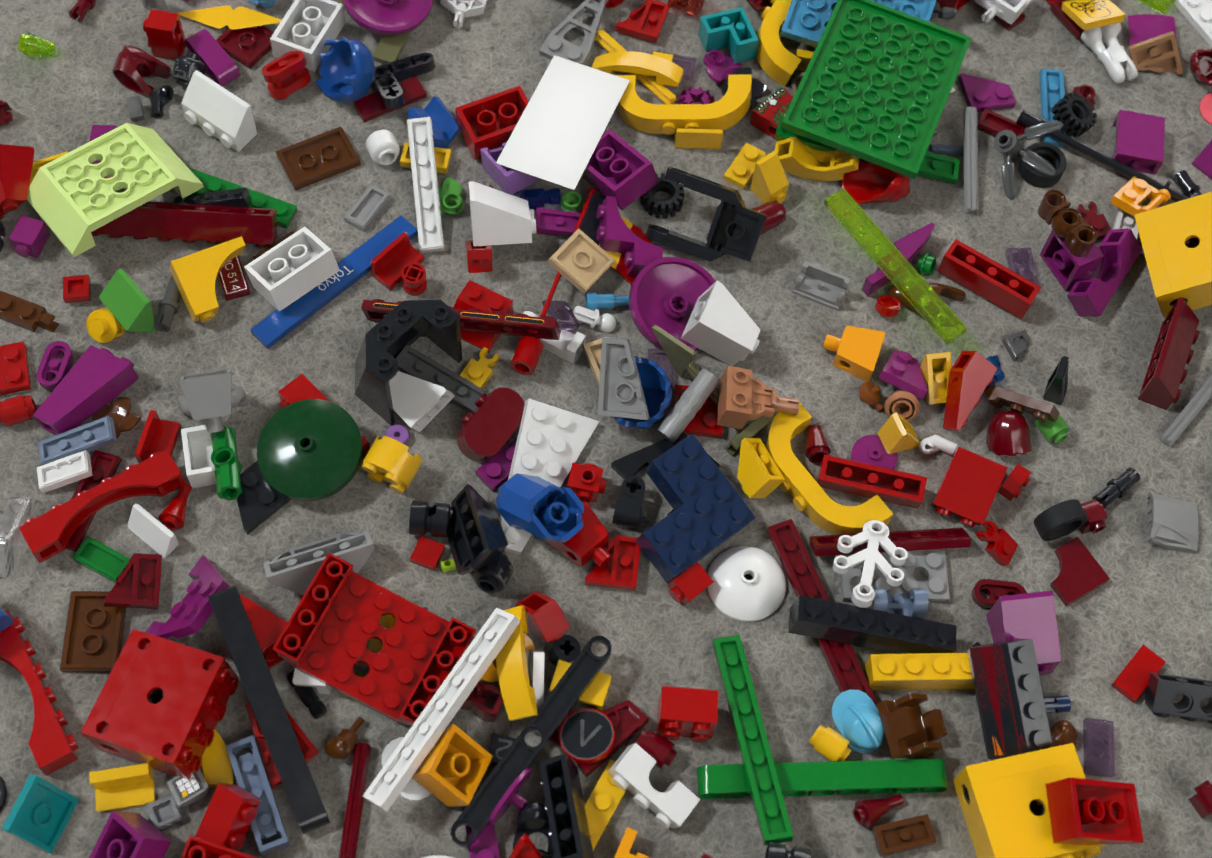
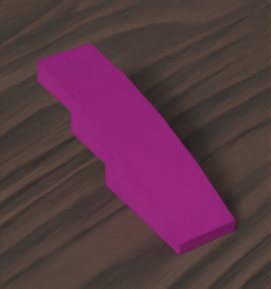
M933 222L893 243L890 254L880 259L876 272L865 279L862 290L867 297L890 283L914 261L932 235L935 227Z

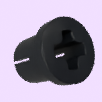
M563 635L560 639L554 641L553 647L549 652L551 663L557 666L559 660L569 663L574 661L580 653V644L577 639L571 635Z

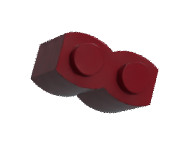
M478 682L460 709L471 710L481 720L496 722L504 707L501 690L495 686Z

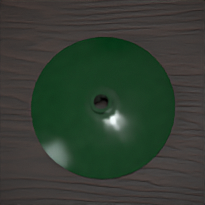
M320 399L297 401L279 410L263 428L257 445V461L265 480L279 494L296 501L322 500L342 490L357 473L363 456L361 432L352 416L337 404Z

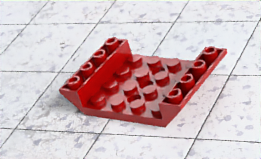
M328 553L272 651L297 670L396 722L413 726L464 654L477 630L453 617L449 622L353 572L352 564ZM385 615L392 616L396 621L395 626L389 629L384 628L380 624L381 617ZM371 639H377L382 643L383 648L376 653L370 652L366 646L367 642ZM358 663H364L368 666L369 673L364 677H358L353 673V667Z

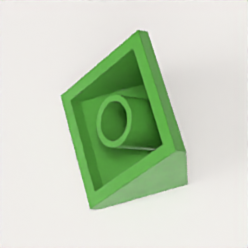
M122 268L117 270L98 298L113 313L126 331L152 333L156 328L154 327L155 322L150 300Z

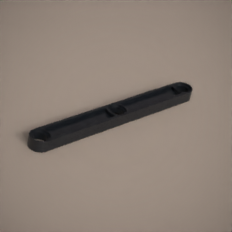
M595 636L588 641L539 707L537 716L531 718L474 795L470 804L466 806L451 828V837L457 846L466 848L475 843L489 824V818L503 795L517 777L532 765L611 656L612 645L606 637ZM596 643H602L607 647V652L603 656H595L591 651L592 646ZM536 732L541 736V742L538 746L531 747L526 744L525 737L528 733ZM467 825L472 829V836L469 840L460 841L456 838V831L460 826Z

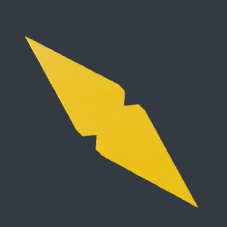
M225 5L178 12L180 16L219 29L228 25L229 29L235 30L281 23L282 21L281 19L242 6H238L234 10L231 6Z

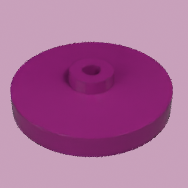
M867 435L855 442L851 451V460L894 469L897 463V452L887 454L878 435Z

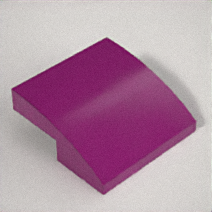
M1160 14L1128 16L1130 46L1171 31L1174 32L1176 37L1175 17Z

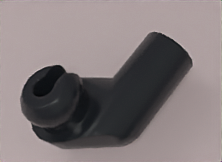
M164 85L152 94L151 113L153 118H162L164 116L163 106L173 98L174 90L172 87Z

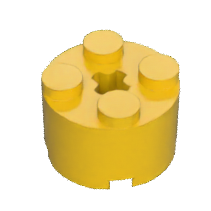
M377 436L362 461L361 467L368 472L367 477L377 483H381L384 480L390 483L389 487L392 490L403 494L409 488L423 463V459L417 453L414 456L409 454V447L387 436H383L382 439L380 436Z

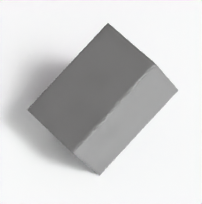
M140 96L126 98L131 121L145 120Z

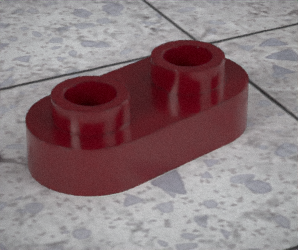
M982 579L975 584L971 594L973 601L978 606L992 608L1000 596L1025 594L1027 592L1021 584L1016 582ZM981 592H986L989 598L982 597Z

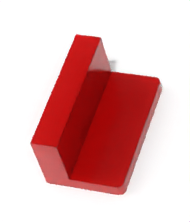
M403 232L371 261L372 275L391 291L402 281V268L408 263L415 262L421 264L424 261V255L410 245L409 234Z
M151 409L135 452L138 463L148 459L151 454L165 449L168 450L172 457L181 430V424L160 419L157 411Z

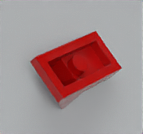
M466 241L468 272H492L491 245L473 246V241Z

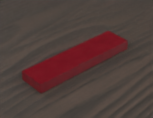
M95 450L91 458L93 476L80 480L71 499L79 492L90 490L99 485L102 480L114 477L122 461L121 458ZM96 512L78 527L65 549L74 552L78 550Z

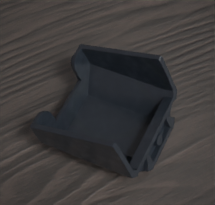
M442 300L402 301L365 335L355 361V395L391 426L395 423L389 381L398 372L399 367L396 357L406 345L410 346L419 337H427L456 362L460 363L462 361L460 315Z

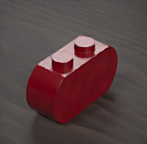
M497 388L488 395L483 393L474 403L477 406L473 413L469 411L459 422L462 427L457 432V444L461 452L469 459L485 461L496 455L521 423L525 403L522 397L512 389Z

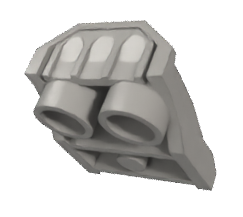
M1150 491L1147 494V504L1149 505L1146 509L1149 517L1147 522L1149 528L1146 532L1147 542L1160 545L1169 550L1195 554L1198 548L1197 505L1192 502L1158 495Z

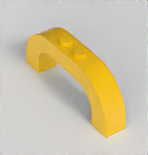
M772 0L771 4L773 6L771 8L767 6L760 17L763 19V22L756 34L759 39L756 58L764 72L771 79L785 87L802 59L789 52L782 45L779 38V30L785 22L792 0Z
M615 75L630 80L616 107L619 117L630 127L645 133L671 135L676 134L677 128L726 130L737 124L745 116L751 104L752 75H728L726 94L720 100L710 104H650L643 101L637 95L636 75Z
M799 403L800 407L797 415L778 412L769 429L766 449L785 478L779 487L791 495L795 507L799 511H804L818 527L834 535L859 534L862 532L864 524L871 520H878L888 525L893 517V513L878 495L858 506H844L833 501L796 458L790 441L795 436L807 429L812 416L801 403Z

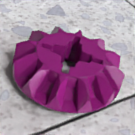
M692 86L689 90L683 89L678 97V104L714 103V96L710 95L709 90H702L701 86L698 89H694ZM693 99H694V100L701 99L700 103H699V102L692 103V100H693Z

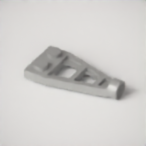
M585 0L549 34L539 50L540 55L550 60L555 55L585 65L591 55L597 30L599 29L608 0ZM584 12L595 15L590 26L578 21ZM573 28L585 33L583 43L580 46L563 39Z

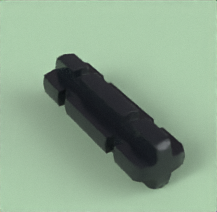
M293 670L286 676L288 682L294 687L295 692L304 705L309 708L311 715L315 719L322 717L327 712L325 705L319 700L312 687L293 684Z

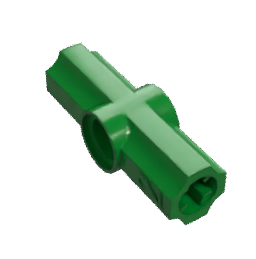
M224 426V430L211 433L213 447L211 461L215 467L217 494L220 499L231 501L238 499V496L242 493L240 477L242 465L238 460L235 431L233 427Z

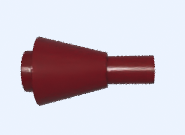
M897 794L886 799L858 800L855 802V808L853 809L854 818L858 824L869 828L891 809L903 805L904 799L901 794Z

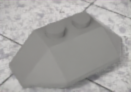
M368 530L361 531L360 533H340L289 549L277 555L273 560L264 562L263 565L268 582L304 595L328 553L352 564L353 572L358 574L375 548Z

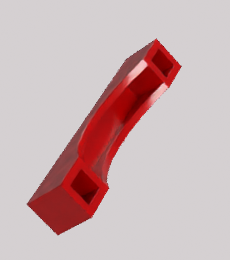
M165 449L151 454L148 459L137 465L128 466L122 473L114 477L102 480L99 485L92 489L79 492L73 499L53 506L47 513L39 517L30 518L24 525L18 528L32 554L41 563L65 550L70 538L78 527L101 508L130 497H163L182 487L186 482L170 453Z
M6 610L5 612L12 618L13 624L0 633V660L17 669L29 686L33 698L34 721L28 745L39 769L47 776L78 760L75 750L79 749V746L73 734L67 735L64 726L68 725L67 719L61 709L58 711L55 709L53 702L57 701L56 695L51 686L45 687L42 679L47 676L39 662L35 664L32 656L36 652L30 640L24 641L21 633L25 631V628L18 616L13 618L9 611Z

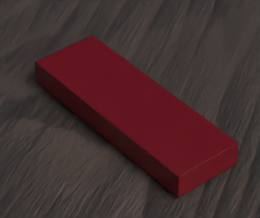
M417 76L399 83L405 98V104L399 108H386L377 92L353 101L354 107L362 121L365 123L427 98V93Z

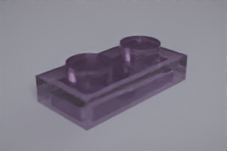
M1031 247L1007 248L1005 254L1008 269L1039 286Z

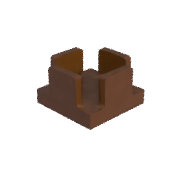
M910 693L897 700H884L877 704L892 758L929 759L935 756L934 752L943 748L941 742H933L947 735L941 710L933 709L925 714L921 712L919 704L928 700L926 694Z

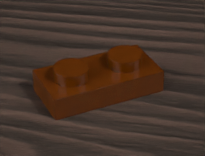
M928 814L872 828L880 857L933 845L937 842Z

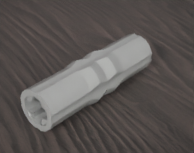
M703 368L675 403L657 431L666 439L675 443L720 380Z

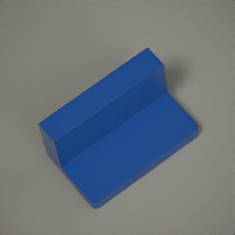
M434 96L425 109L411 107L407 112L410 119L431 117L434 147L447 148L461 130V126L439 97Z

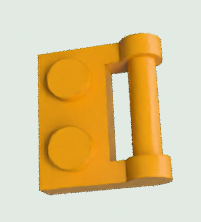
M1133 177L1113 196L1110 203L1134 216L1135 214L1166 204L1170 200L1171 195L1166 189L1158 190L1146 181ZM1147 198L1152 200L1147 206H1140Z

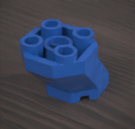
M518 473L498 488V495L496 497L497 511L510 527L523 529L542 540L562 543L568 541L583 528L581 516L584 513V504L571 488H560L538 476Z

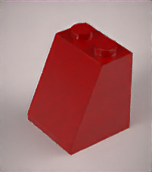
M0 144V220L4 218L5 214L17 210L19 205L27 201L35 152L34 147Z
M957 447L932 505L937 506L935 511L947 517H950L953 513L961 517V523L973 528L976 524L981 526L1008 467L962 447Z
M239 593L270 669L284 660L272 651V648L288 622Z

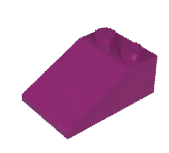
M112 810L89 858H164L172 841L141 814Z

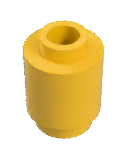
M820 725L808 742L814 746V751L829 761H845L852 750L848 747L850 741L829 726L826 728Z

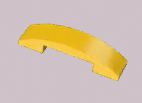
M618 51L597 56L591 67L612 75L614 71L656 76V84L679 87L684 74L683 68L669 60L656 55L634 51Z
M523 605L503 610L515 615L520 620V623L496 656L500 689L510 721L537 716L535 689L529 685L524 634L528 633L525 606Z

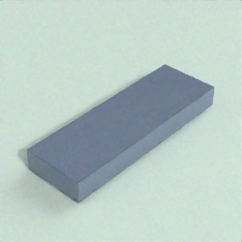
M108 415L39 441L41 465L83 450L90 452L117 442L113 418Z

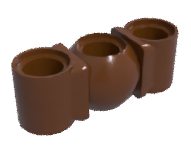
M1053 189L1047 191L1038 208V215L1048 225L1051 224L1057 236L1065 238L1063 243L1068 246L1070 253L1077 257L1088 255L1097 239L1096 230L1089 226L1087 221L1083 223V218L1077 210L1069 208L1071 203L1066 201V197L1061 191Z

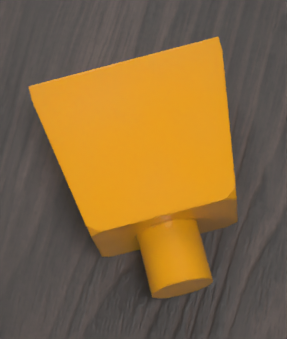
M845 326L842 338L827 334L823 348L836 352L833 366L868 382L873 374L886 332Z

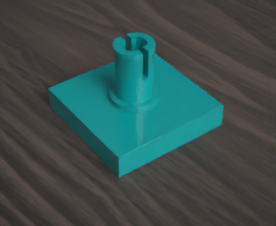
M30 774L2 830L44 852L52 854L79 799L41 777Z

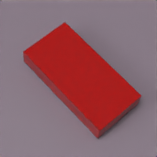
M1143 644L1111 686L1134 703L1148 686L1150 672L1158 673L1166 661Z

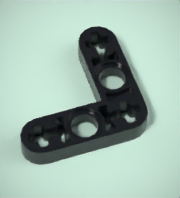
M420 53L375 67L372 85L386 108L396 109L405 104L403 90L398 82L433 71L435 69L434 57L431 53Z

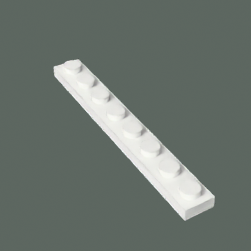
M499 608L493 611L363 795L365 799L388 812L519 625L520 620L515 615Z

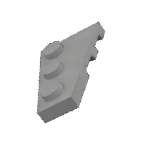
M603 337L597 415L649 420L650 416L630 339Z

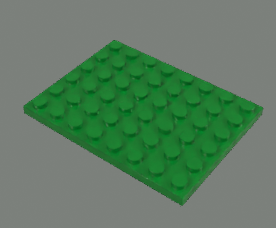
M838 0L780 128L915 179L972 38L871 0Z

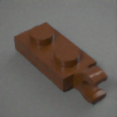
M0 292L1 320L35 332L37 327L54 332L59 324L53 321L55 316L47 313L45 307L6 292Z

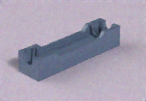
M252 735L226 745L238 786L261 799L256 817L251 822V826L262 857L270 855L274 850L290 847L291 845L254 736ZM244 748H252V755L247 753L239 756L240 759L237 760L235 754H238V751ZM278 832L282 836V838L263 845L262 843L264 842L263 838H271L276 836Z

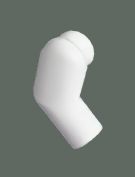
M933 435L920 442L919 450L925 455L940 450L953 455L957 444L941 436Z

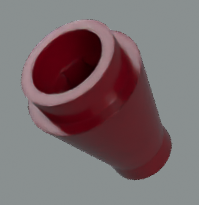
M814 424L806 429L805 456L811 463L820 464L824 454L829 455L831 450L823 435L821 426Z

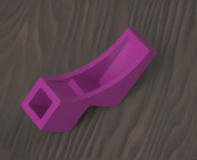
M607 196L602 205L599 204L597 219H600V226H598L596 238L600 240V247L604 251L625 254L624 265L627 266V276L636 277L649 263L663 258V247L655 246L642 240L626 226L619 214L616 197Z

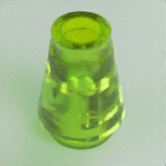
M29 32L20 35L18 50L23 52L24 55H54L56 48L54 42Z

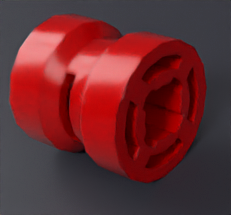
M413 262L406 264L402 268L403 290L413 296L424 293L427 288V280L423 265Z

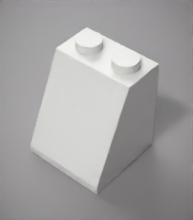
M474 181L469 182L473 246L532 243V234H536V220L534 219V209H529L527 200Z
M716 281L697 299L681 339L733 366L737 362L743 361L749 353L755 352L760 342L757 339L760 329L721 282Z

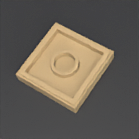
M578 229L547 262L585 294L616 260Z

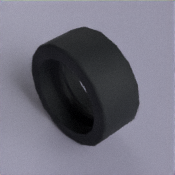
M1045 142L1033 143L1028 146L1024 152L1026 153L1028 150H1031L1040 157L1050 161L1054 165L1056 175L1049 176L1034 169L1022 161V156L1018 169L1021 177L1026 183L1038 188H1048L1057 184L1066 169L1064 153L1058 147Z
M1072 499L1044 510L1034 519V525L1042 540L1052 541L1076 531L1087 522L1088 517L1080 502Z

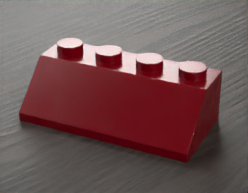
M1178 298L1162 322L1138 400L1167 410L1172 403L1176 404L1182 390L1178 389V387L1186 378L1188 370L1184 368L1190 362L1194 353L1190 348L1192 344L1196 343L1200 331L1196 330L1199 319L1184 298Z

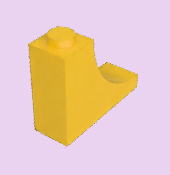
M242 236L171 261L169 269L193 322L199 320L202 323L210 321L218 313L219 305L215 294V281L225 264L244 252L246 245Z

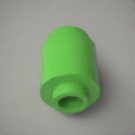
M1060 414L1056 422L1050 420L1041 422L1036 419L1034 422L1048 443L1055 442V444H1058L1068 437L1067 432L1070 428Z

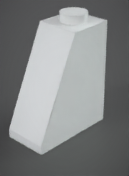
M400 371L389 381L393 410L410 428L418 432L422 431L455 397L452 392L442 386Z

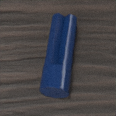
M1068 695L1044 697L1047 713L1071 711V701Z

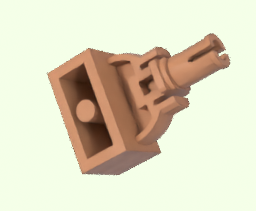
M727 366L719 382L717 425L743 429L748 420H756L762 416L772 417L774 411L797 415L800 400L778 396L775 388L766 387L760 380L753 378L752 370Z

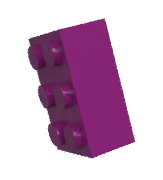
M610 129L602 134L582 174V177L605 197H616L617 207L621 210L625 209L659 183L652 162Z

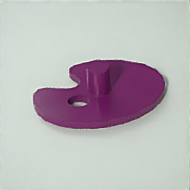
M530 767L517 777L493 810L489 818V822L492 825L503 816L511 804L520 810L526 805L528 800L517 792L531 776L533 770Z

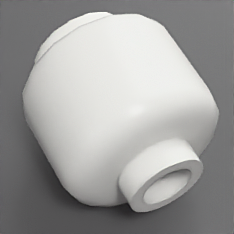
M388 130L375 131L366 140L367 151L372 161L376 164L390 165L399 156V144L394 134Z

